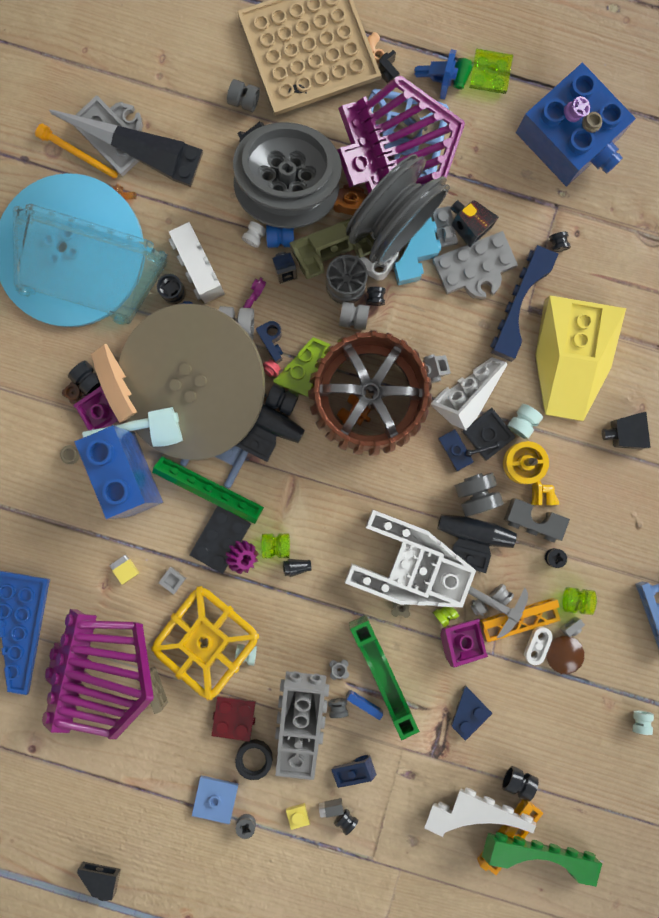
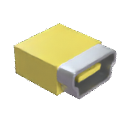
M126 555L109 565L122 585L139 574L131 559H128Z

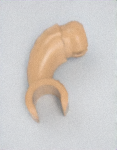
M373 32L367 39L375 60L379 64V58L376 56L382 57L384 51L375 48L380 40V36Z

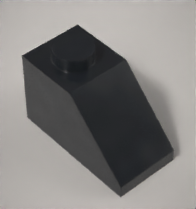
M277 253L272 260L279 283L298 279L291 253Z
M82 862L77 870V874L91 896L98 898L100 901H112L117 892L121 869Z

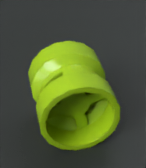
M442 607L432 612L444 628L449 625L450 620H455L459 617L454 607Z

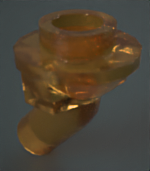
M116 184L115 187L111 186L125 200H132L137 197L136 192H123V187L119 184Z

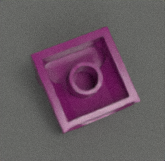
M101 386L73 405L88 431L119 424Z
M479 619L442 628L440 633L445 658L451 667H458L488 657Z

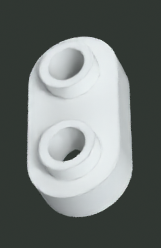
M539 626L532 631L524 651V657L530 664L539 665L544 661L552 642L550 630ZM543 633L542 638L538 639V635ZM533 651H536L535 656H531Z

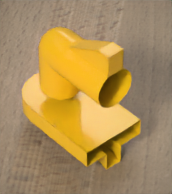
M541 481L532 484V505H542V493H546V505H559L553 485H542Z

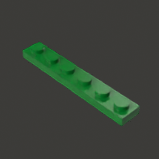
M163 456L153 467L152 473L253 524H256L264 509L263 506Z

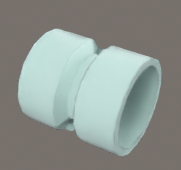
M522 404L516 412L518 416L513 417L507 426L513 433L528 440L534 432L533 426H538L543 416L531 406Z

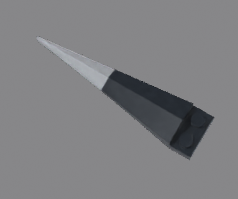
M49 110L52 115L117 148L169 179L189 187L192 186L203 155L202 149L188 145L183 141Z

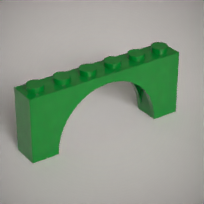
M367 615L349 622L353 637L373 674L401 741L419 733L416 721Z

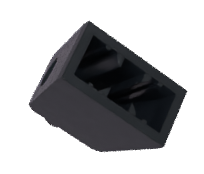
M647 412L611 421V428L602 429V439L613 440L615 448H651Z

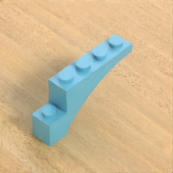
M431 217L410 240L399 262L394 264L393 268L398 286L420 281L421 274H424L422 263L418 262L438 257L439 251H441L440 240H436L435 233H437L435 221L432 222Z

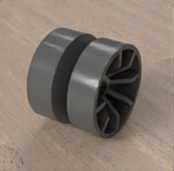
M352 255L339 256L329 264L326 289L329 296L335 302L343 304V302L355 303L363 296L368 276L365 264L359 258Z
M482 473L465 478L462 483L454 485L458 497L462 498L473 495L469 500L461 504L465 517L482 513L504 504L500 492H488L489 489L497 485L494 473L486 475Z

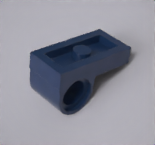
M269 321L257 327L256 331L273 360L277 364L283 361L281 348L278 344L274 345L282 336L280 325L275 321ZM270 328L278 330L274 336L268 335L267 332Z
M370 755L360 756L351 763L334 766L331 769L338 788L371 782L377 775Z

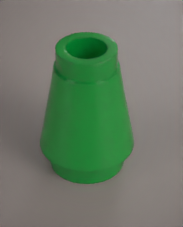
M458 58L455 64L458 72L456 80H453V87L456 89H464L473 69L472 61L466 58Z

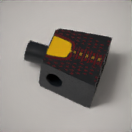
M457 200L450 208L456 214L452 226L469 247L473 246L491 230L499 218L475 200L466 207Z

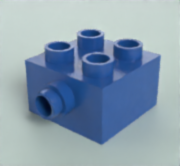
M582 62L524 115L516 134L567 187L591 164L597 169L602 168V171L606 174L609 173L623 159L620 153H617L619 148L614 143L622 137L636 118ZM577 97H585L590 104L589 113L597 112L601 115V128L594 133L586 131L582 126L583 117L577 122H570L564 114L565 106Z

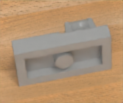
M451 206L437 208L432 215V219L437 227L436 238L440 240L441 248L458 244L456 231L452 226Z

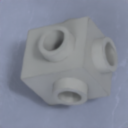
M433 354L423 357L424 361L422 363L425 362L427 366V377L431 378V383L439 382L441 377L451 374L446 355L435 356Z

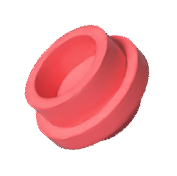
M269 359L268 362L265 361L263 363L264 372L268 376L277 377L281 369L276 362Z

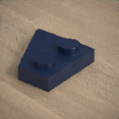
M465 685L451 726L466 741L493 713Z

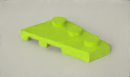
M312 337L291 363L284 368L282 373L275 378L273 383L308 397V390L312 389L314 385L309 383L311 374L318 371L315 364L319 358L325 357L324 352L330 344Z

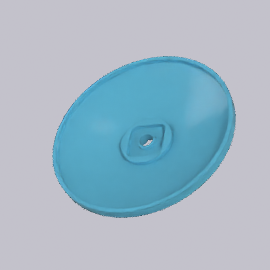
M66 173L40 179L27 186L15 196L0 219V283L16 306L41 322L60 327H80L98 322L120 308L130 297L138 283L143 268L145 250L139 221L128 202L112 187L96 178ZM66 242L67 250L60 252L59 246Z

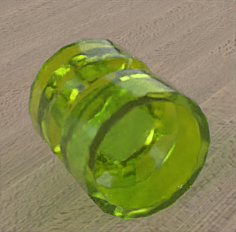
M279 533L277 536H274V534H262V559L274 558V556L290 558V534Z
M565 588L562 599L564 612L577 613L579 611L580 614H594L597 604V596L594 590L582 589L579 591L578 588Z

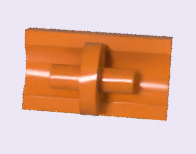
M351 394L347 402L353 405L350 411L341 408L337 414L343 424L346 423L359 402L356 395ZM368 406L363 410L355 424L360 426L364 420L368 423L371 419L367 415L371 410Z

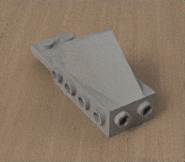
M286 671L285 679H281L280 692H283V696H279L278 708H282V711H278L277 724H280V727H276L275 739L279 740L275 776L314 780L318 745L323 744L324 732H320V729H324L326 717L322 716V713L327 711V701L324 700V697L329 695L330 684H326L325 675Z

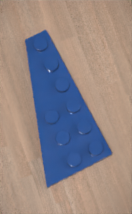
M0 570V637L2 638L3 648H1L2 655H4L5 660L4 671L7 692L27 695L31 686L50 579Z

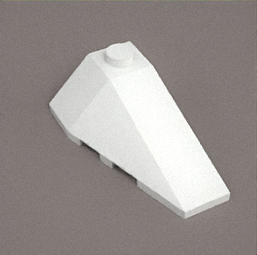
M491 357L475 368L473 374L465 379L463 377L460 378L457 385L451 389L449 387L444 389L431 403L432 407L452 425L466 430L480 414L504 372L507 362Z

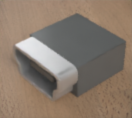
M342 798L319 803L320 817L329 818L343 815Z

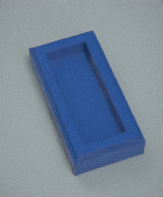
M349 690L346 695V699L376 719L381 720L383 716L381 708L356 692Z

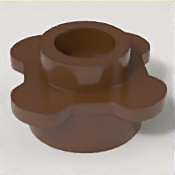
M70 382V385L62 390V395L68 398L71 404L77 403L78 399L84 396L79 390L78 385Z

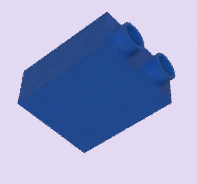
M113 425L74 441L106 519L129 518L164 503L134 432Z

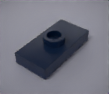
M456 429L438 438L456 472L474 463L472 457L465 455L467 449Z

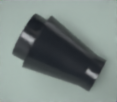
M287 559V561H283L284 576L293 577L307 571H312L311 561L300 559Z

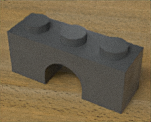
M516 498L511 499L504 520L509 522V526L517 529L520 526L527 529V533L535 536L540 533L545 535V540L553 543L556 540H563L570 519L553 512H547L545 519L541 523H536L531 517L534 505Z

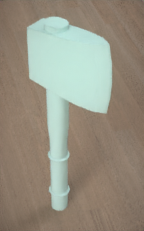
M173 407L149 411L148 418L115 425L128 431L150 427L153 447L168 446L183 441L178 424V413L174 412ZM105 428L82 432L83 438Z

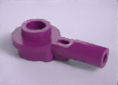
M262 277L259 280L255 278L250 288L253 292L250 298L246 300L243 308H251L254 301H257L266 285Z

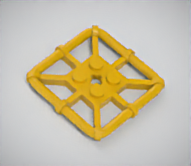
M198 586L191 592L177 612L170 616V621L155 639L151 651L164 665L176 674L175 677L178 680H183L198 695L206 698L208 701L213 700L233 674L240 670V665L253 650L257 640L260 638L256 630L234 612L232 606H227L211 591L203 588V586ZM204 597L223 612L215 624L205 617ZM197 598L198 619L190 627L182 620V616ZM229 617L249 635L228 637L219 628ZM176 624L187 632L179 643L161 645ZM207 638L208 646H204L202 648V642L200 640ZM249 640L234 662H231L222 654L229 642ZM180 648L189 658L180 668L161 650ZM216 659H219L228 667V670L212 689L210 667ZM194 661L203 668L205 689L186 673Z

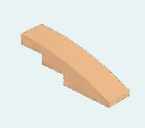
M104 344L91 355L103 392L116 418L121 423L133 416L137 411L129 399L131 392L123 381L126 376L107 344Z

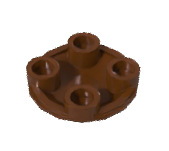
M565 635L557 637L551 642L546 658L549 666L554 671L560 674H571L582 666L585 652L577 639Z

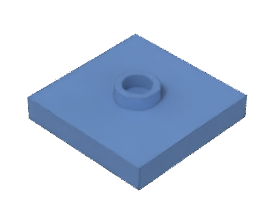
M201 775L192 816L230 824L239 784Z

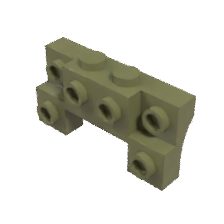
M350 218L290 242V247L293 255L299 262V267L306 279H310L324 273L322 262L351 250H354L359 258L371 254L374 243L373 237L369 234L358 243L351 244L349 236L346 235V228L351 220Z

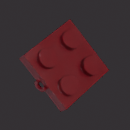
M217 696L216 709L213 712L212 718L214 722L211 736L250 742L252 726L255 725L256 719L254 717L256 701Z

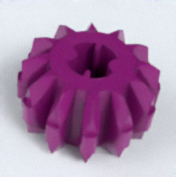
M244 540L241 543L236 541L234 547L229 546L230 552H226L228 557L225 560L232 571L238 574H242L243 571L248 573L249 568H254L253 564L259 562L256 558L259 553L255 550V546Z

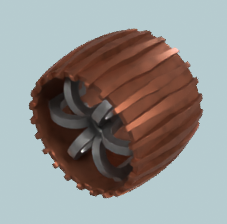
M370 330V332L365 333L359 331L353 333L350 337L338 339L334 347L329 346L325 350V357L319 358L315 364L318 371L311 374L309 383H313L315 386L308 390V399L315 400V404L309 406L311 414L319 416V420L315 423L319 430L325 428L328 432L325 437L330 442L335 439L339 442L337 447L344 451L348 447L354 449L353 454L362 455L363 451H368L369 456L379 455L381 449L384 453H389L395 450L396 445L399 447L404 446L410 441V436L413 437L419 432L421 423L426 421L429 413L427 408L430 407L432 401V394L429 393L432 383L431 378L427 377L428 369L425 362L422 363L419 353L408 346L405 340L393 337L388 332L384 334L378 333L376 330ZM371 354L387 357L373 379H370L359 358L360 355ZM350 360L359 376L360 385L330 384L338 367L345 361ZM393 363L403 371L410 387L381 386ZM366 390L369 393H374L372 399L365 397ZM346 393L358 397L359 402L344 426L333 415L329 405L328 394ZM385 396H409L410 404L407 413L395 427L381 399ZM366 406H370L379 413L386 427V432L380 435L366 436L351 432V429Z

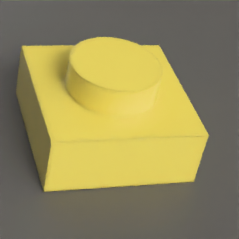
M305 803L286 808L291 830L310 825Z

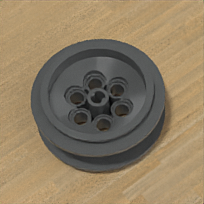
M280 122L259 127L243 138L234 154L233 171L236 198L241 207L250 216L273 227L298 228L315 223L330 212L337 200L341 176L339 153L333 143L322 133L302 124Z

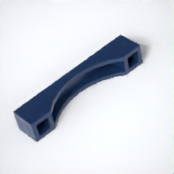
M539 245L534 250L530 249L526 257L528 264L526 268H522L519 274L521 281L519 285H515L512 291L513 300L512 302L509 301L505 308L506 317L501 319L497 327L500 330L497 337L494 336L490 347H492L491 354L511 362L516 358L522 344L519 329V313L522 301L531 286L552 271L558 253Z

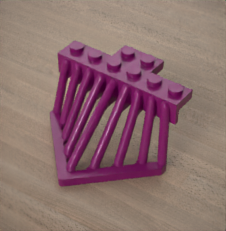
M403 76L394 78L369 101L365 96L357 102L345 104L338 108L351 145L337 149L349 187L365 183L367 191L370 193L397 164L408 156L416 154L418 157H425L444 148V154L426 161L423 169L424 171L439 165L438 171L418 178L416 184L420 183L423 185L441 176L447 179L465 122ZM395 88L403 92L372 113L371 109ZM412 98L418 102L415 106L376 126L375 121L407 99ZM424 109H428L433 113L431 116L397 132L380 137L382 132ZM443 120L448 124L398 146L384 148L385 145L436 121ZM450 133L449 138L399 159L388 160V158Z
M70 609L69 614L65 618V632L61 636L60 643L54 642V647L50 650L49 655L50 664L45 671L46 681L52 685L51 692L47 695L48 705L46 712L43 714L42 723L51 733H70V730L107 737L108 739H117L153 701L154 695L142 623L96 621V615L84 614L77 609ZM94 629H132L133 637L93 634ZM91 642L134 645L136 654L93 648L90 644ZM91 655L135 662L138 666V672L92 662L87 657ZM86 668L137 680L140 682L141 690L91 676L84 670ZM82 682L139 699L137 701L88 688ZM79 694L129 707V709H120L85 700ZM76 706L111 714L121 718H111L77 710ZM73 718L105 724L113 727L111 729H104L100 727L73 722Z

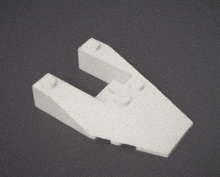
M372 510L365 528L401 541L402 544L389 578L351 563L345 583L400 605L463 607L476 570L429 531Z

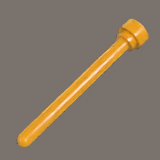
M43 123L38 125L35 131L37 138L42 141L50 140L114 179L118 177V173L54 135L47 125Z

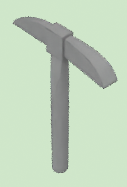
M471 586L468 594L507 615L508 620L497 638L508 634L516 623L519 622L528 600L526 588H524L515 608L512 609Z

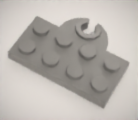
M97 95L76 114V116L142 131L143 128L142 117L139 112L135 114L133 120H126L128 114L134 113V106L119 102L109 108ZM75 127L122 177L139 162L117 148Z
M503 231L478 240L471 247L466 245L435 257L432 260L446 294L465 288L468 295L473 299H486V293L481 289L483 284H488L491 287L490 294L493 296L501 285V273L516 268L518 265Z

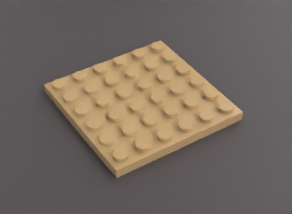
M268 0L237 11L275 116L381 79L380 70L353 0ZM296 84L297 89L303 93H294L293 85Z

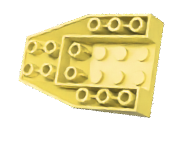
M551 295L544 300L535 357L545 415L584 421L612 367L626 308Z

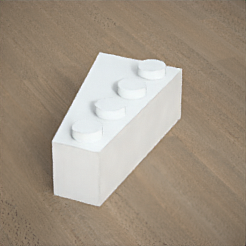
M190 222L169 231L171 238L168 240L173 250L177 248L180 254L177 258L181 266L185 265L188 271L185 274L189 282H193L196 287L194 293L197 299H202L206 304L224 295L225 293Z

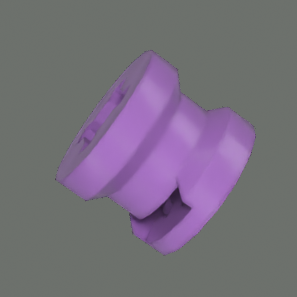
M582 96L569 102L564 108L565 117L570 122H577L590 112V104Z

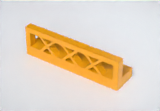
M550 598L525 606L523 615L516 628L501 638L561 621L557 610L559 608L558 600ZM553 611L554 618L545 619L541 617L543 612ZM504 613L480 619L487 643L501 639L497 638L508 620L507 615ZM537 616L533 624L528 625L523 622L526 617ZM496 626L500 627L497 635L489 637L487 629Z
M523 799L514 809V813L522 815V813L530 815L534 810L536 814L533 816V821L536 823L544 814L534 804ZM502 825L498 832L511 838L519 836L525 839L529 833L523 830L521 834L515 835L519 828ZM482 853L477 858L482 869L485 871L490 870L496 876L502 869L501 867L494 868L489 865L482 857Z

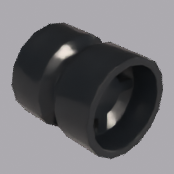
M165 274L157 282V291L167 303L178 304L185 298L186 289L176 275Z
M86 360L77 364L68 374V378L74 384L79 385V390L85 396L101 386L97 373H93V367Z
M274 383L265 405L272 409L279 408L281 413L290 416L299 398V393L292 390L285 392L283 386Z
M510 766L504 776L502 789L513 795L518 793L519 798L530 802L537 792L539 779L529 773L524 774L523 770L515 766Z

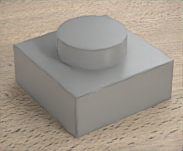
M170 567L159 581V584L172 594H175L186 578Z
M574 617L560 627V629L569 637L576 636L582 631L581 628L585 624L581 619Z

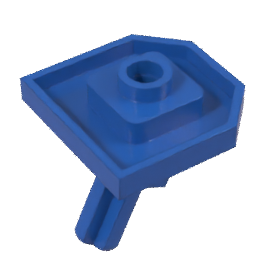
M451 49L448 61H431V65L417 66L414 69L415 77H431L434 82L442 83L440 99L445 100L448 86L451 85L452 80H456L458 68H455V57L457 50Z

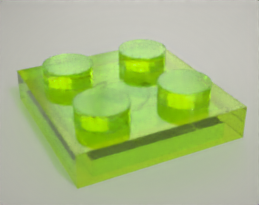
M476 48L469 88L506 94L513 55Z

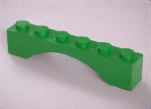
M500 832L487 834L482 857L489 865L506 869L528 860H548L566 868L568 873L578 883L594 887L597 886L602 863L592 852L584 851L582 853L571 847L563 849L552 843L548 846L537 840L526 841L519 836L511 838Z

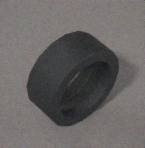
M258 739L250 740V742L246 741L238 749L235 758L237 771L241 776L249 780H259L265 777L272 765V751L264 741ZM251 748L260 749L265 755V765L258 771L248 770L243 764V755Z

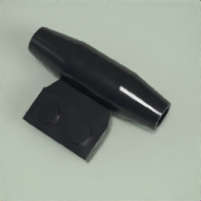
M263 404L253 428L236 446L268 462L276 447V437L299 443L305 429L286 415Z
M441 514L437 527L438 530L459 538L453 544L452 551L476 571L487 573L491 552L489 546L513 548L517 538V533L499 525L465 516Z

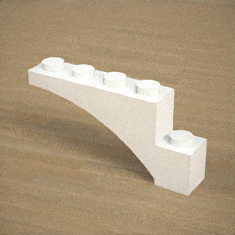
M465 788V790L461 789L459 791L453 811L445 803H434L425 825V829L443 837L446 832L462 826L487 823L508 825L534 833L536 822L533 821V817L527 814H516L513 808L504 804L501 807L495 804V800L487 796L481 798L476 795V791Z

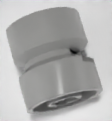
M343 302L339 326L349 328L353 325L355 329L365 330L370 306L359 304L355 307L354 303Z

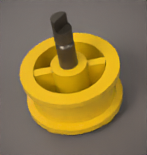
M531 441L520 442L511 446L503 457L505 474L510 480L518 484H532L540 481L546 475L549 468V458L542 446Z

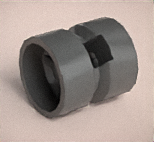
M233 79L227 94V104L235 107L241 105L242 109L253 113L258 104L260 88L251 84L245 86L244 82Z

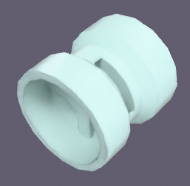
M237 644L235 659L245 646L243 644ZM257 646L253 648L243 663L247 661L248 665L254 666Z
M634 711L633 718L635 723L633 724L632 731L638 734L652 735L653 727L651 722L654 720V714L647 711Z

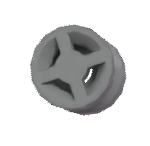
M500 584L492 591L489 597L506 606L513 599L514 594L508 592L504 584Z

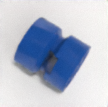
M266 224L267 247L278 248L282 244L283 247L291 248L290 242L294 241V228H279Z

